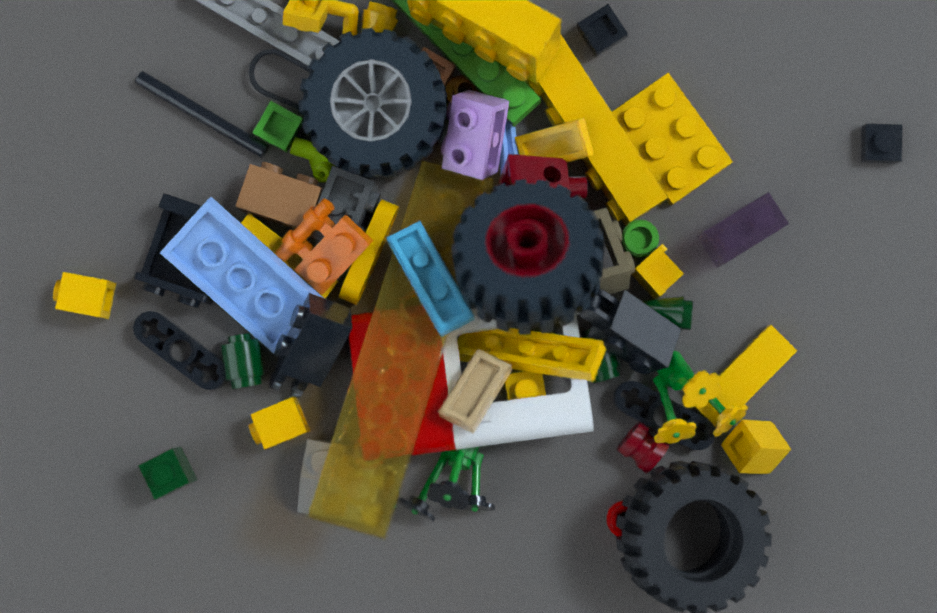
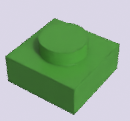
M270 101L253 134L287 153L294 138L300 131L302 123L305 121L302 117Z

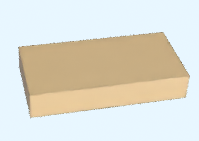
M477 349L439 410L440 417L474 434L512 371L511 365Z

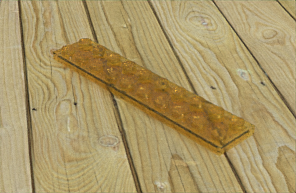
M422 161L400 230L421 221L458 286L452 252L455 227L461 223L460 216L467 207L475 208L474 199L484 192L488 195L492 193L494 179L487 177L480 180L443 169L442 165ZM392 253L307 515L312 520L386 540L448 337V334L440 337L394 253Z

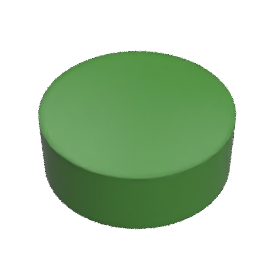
M635 220L624 228L621 245L625 252H630L632 257H646L658 246V230L649 221Z

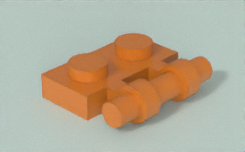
M325 198L316 207L311 206L303 214L304 220L295 230H289L282 237L283 243L275 251L276 255L283 261H287L294 253L304 259L294 270L321 295L329 289L374 241L347 215H344L335 224L328 217L334 210V205ZM315 230L325 236L316 247L307 240Z

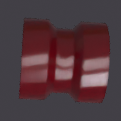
M639 421L623 438L616 450L624 457L634 459L636 466L647 474L662 459L669 445L666 442L656 443L654 437L649 434V428Z

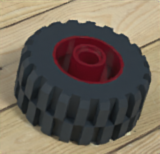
M526 179L515 180V185L506 187L505 183L493 187L492 194L488 195L484 192L474 199L475 208L467 207L460 216L461 223L455 227L453 234L454 245L452 246L458 287L463 292V298L468 307L476 309L477 316L486 323H490L492 319L495 320L497 329L508 332L510 327L518 328L519 334L531 335V329L541 328L542 333L554 331L553 324L560 322L562 326H566L574 321L575 311L579 314L584 313L590 306V297H595L600 288V277L603 276L604 245L603 233L599 229V220L593 211H587V202L578 195L573 198L570 197V189L564 186L557 185L556 188L549 186V181L537 180L536 184H529Z

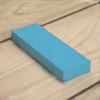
M421 221L387 237L388 245L440 337L475 320V315L464 301L463 294Z

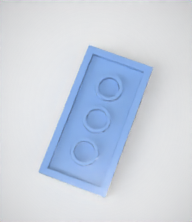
M212 197L201 206L160 252L161 255L272 353L275 352L280 336L288 334L291 328L290 319L295 307L298 304L303 305L309 293L322 297Z

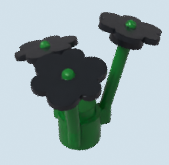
M479 447L443 451L418 498L411 495L407 501L399 497L398 503L410 509L413 514H418L433 522L436 518L428 512L430 505L425 502L427 498L433 502L440 503L444 508L454 507L455 509L473 512L495 510L493 503H486V497L480 496V471L484 455L478 452ZM448 461V465L452 467L448 481H442L440 484L436 483ZM470 466H472L471 495L462 490L460 485L457 484L460 470L467 471L470 469Z

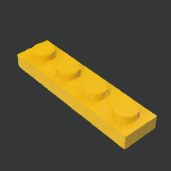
M510 328L508 332L495 329L461 334L457 341L459 359L463 362H470L477 349H480L510 364L512 369L592 382L606 351L601 340L531 331V335L519 334L518 329Z

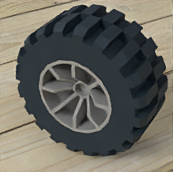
M373 28L361 29V34L353 36L351 32L340 35L341 41L333 46L329 42L321 48L324 54L318 61L314 58L311 60L307 67L311 71L308 79L302 78L300 90L304 92L303 100H299V112L304 116L305 122L302 125L305 133L310 136L313 141L312 145L320 154L326 157L329 162L349 173L376 179V177L385 176L386 178L398 176L397 173L403 170L410 171L417 166L416 163L423 157L427 158L432 153L433 145L437 140L440 141L444 132L443 124L444 120H447V95L438 69L435 67L430 56L425 50L422 51L416 42L408 37L403 39L397 36L394 31L384 29L382 33H377Z

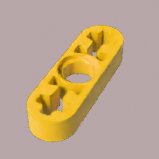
M383 199L379 202L366 231V234L374 241L352 263L339 294L340 299L357 305L360 301L395 222L399 206Z

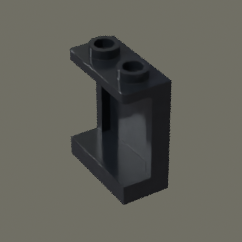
M163 193L159 208L163 210L142 271L140 273L136 272L134 279L144 282L142 290L164 296L165 290L179 294L177 301L198 309L201 302L211 305L213 300L160 254L166 245L201 208V205Z

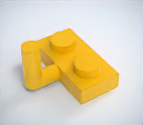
M289 0L283 11V25L294 27L304 32L312 31L319 33L328 14L343 17L342 34L351 32L354 36L357 35L359 10L354 4L337 0Z

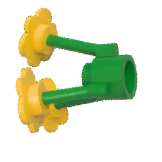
M679 351L673 352L669 367L658 370L657 373L659 375L653 379L654 384L659 390L668 420L662 425V428L657 430L658 434L654 436L656 443L667 442L668 444H673L680 440L691 438L695 435V429L697 428L694 422L687 423L682 419H676L667 390L668 387L675 391L683 389L685 395L682 398V403L687 408L695 405L702 408L708 402L720 414L716 419L718 422L717 428L713 432L715 437L729 431L746 415L748 409L746 404L736 408L730 406L726 409L716 398L721 391V387L718 384L720 380L718 374H709L704 370L694 374Z

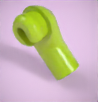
M295 137L290 154L307 159L312 168L314 178L320 183H326L332 166L336 167V165L320 154L312 145V141Z

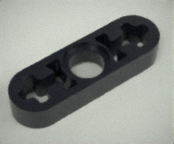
M146 311L135 319L133 325L135 337L196 385L206 390H216L226 384L224 361L166 316L158 312ZM158 320L157 328L165 335H169L171 329L175 331V334L165 341L163 349L159 348V345L164 342L156 335L145 336L147 333V328L144 326L146 321L154 322ZM179 340H186L190 344L192 352L187 360L179 362L172 356V346ZM200 352L205 354L199 360L204 365L210 367L215 364L218 365L216 373L220 377L217 381L209 380L206 383L203 380L206 373L199 367L194 366L192 372L188 370V367L198 360Z
M626 381L617 386L613 394V401L620 412L640 421L655 431L662 428V426L655 422L653 417L655 409L663 404L660 393L636 381ZM633 388H636L638 390L636 396L644 402H648L649 395L655 398L647 408L646 418L639 415L644 408L636 404H631L629 408L624 406L625 399L621 396L623 390L631 391ZM671 400L676 419H682V413L688 416L684 421L687 423L694 422L696 427L701 423L704 425L702 432L706 434L704 440L697 439L695 443L690 441L692 437L680 440L678 443L693 450L708 448L715 439L713 424L705 417Z

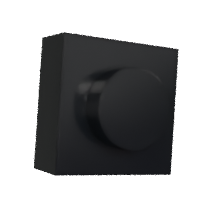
M609 4L584 18L576 26L596 57L628 36L627 31Z
M865 123L861 126V163L898 164L902 162L903 125Z

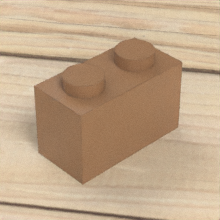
M262 162L261 167L250 164L235 207L242 212L296 229L304 220L303 214L311 206L316 207L323 191L321 187L317 186L319 181L299 173L296 179L282 175L283 168L267 162Z

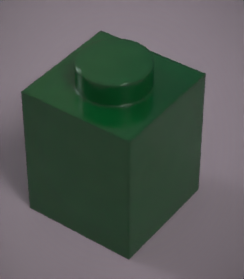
M182 447L172 448L138 465L154 500L166 497L198 480Z

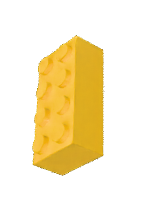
M407 0L409 11H411L410 15L416 21L426 26H429L430 23L442 29L443 35L456 44L464 42L475 48L474 52L480 58L490 63H493L494 60L507 67L506 70L510 75L523 82L528 79L537 84L560 48L561 19L528 0Z

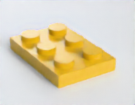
M669 72L612 111L668 197L666 200L670 206L733 163Z

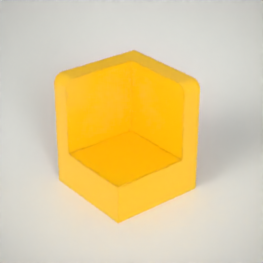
M663 244L635 267V272L631 274L653 299L661 297L671 285L684 275L664 253L667 248Z
M742 419L721 443L722 448L737 471L747 474L771 473L792 450L771 421Z

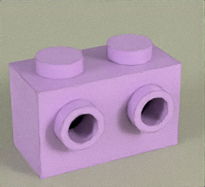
M472 90L453 95L446 112L449 124L447 135L441 146V154L444 156L442 168L480 180L498 173L510 101Z

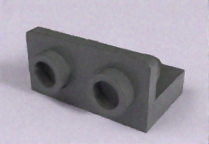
M332 166L319 202L325 198L334 205V210L328 217L335 224L344 215H347L366 233L367 228L363 226L368 214L374 215L380 202L381 194L377 193L378 186L375 181ZM315 230L308 238L320 242L325 236Z

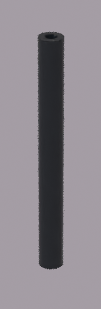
M141 71L135 80L137 85L260 158L266 154L269 145L146 72Z

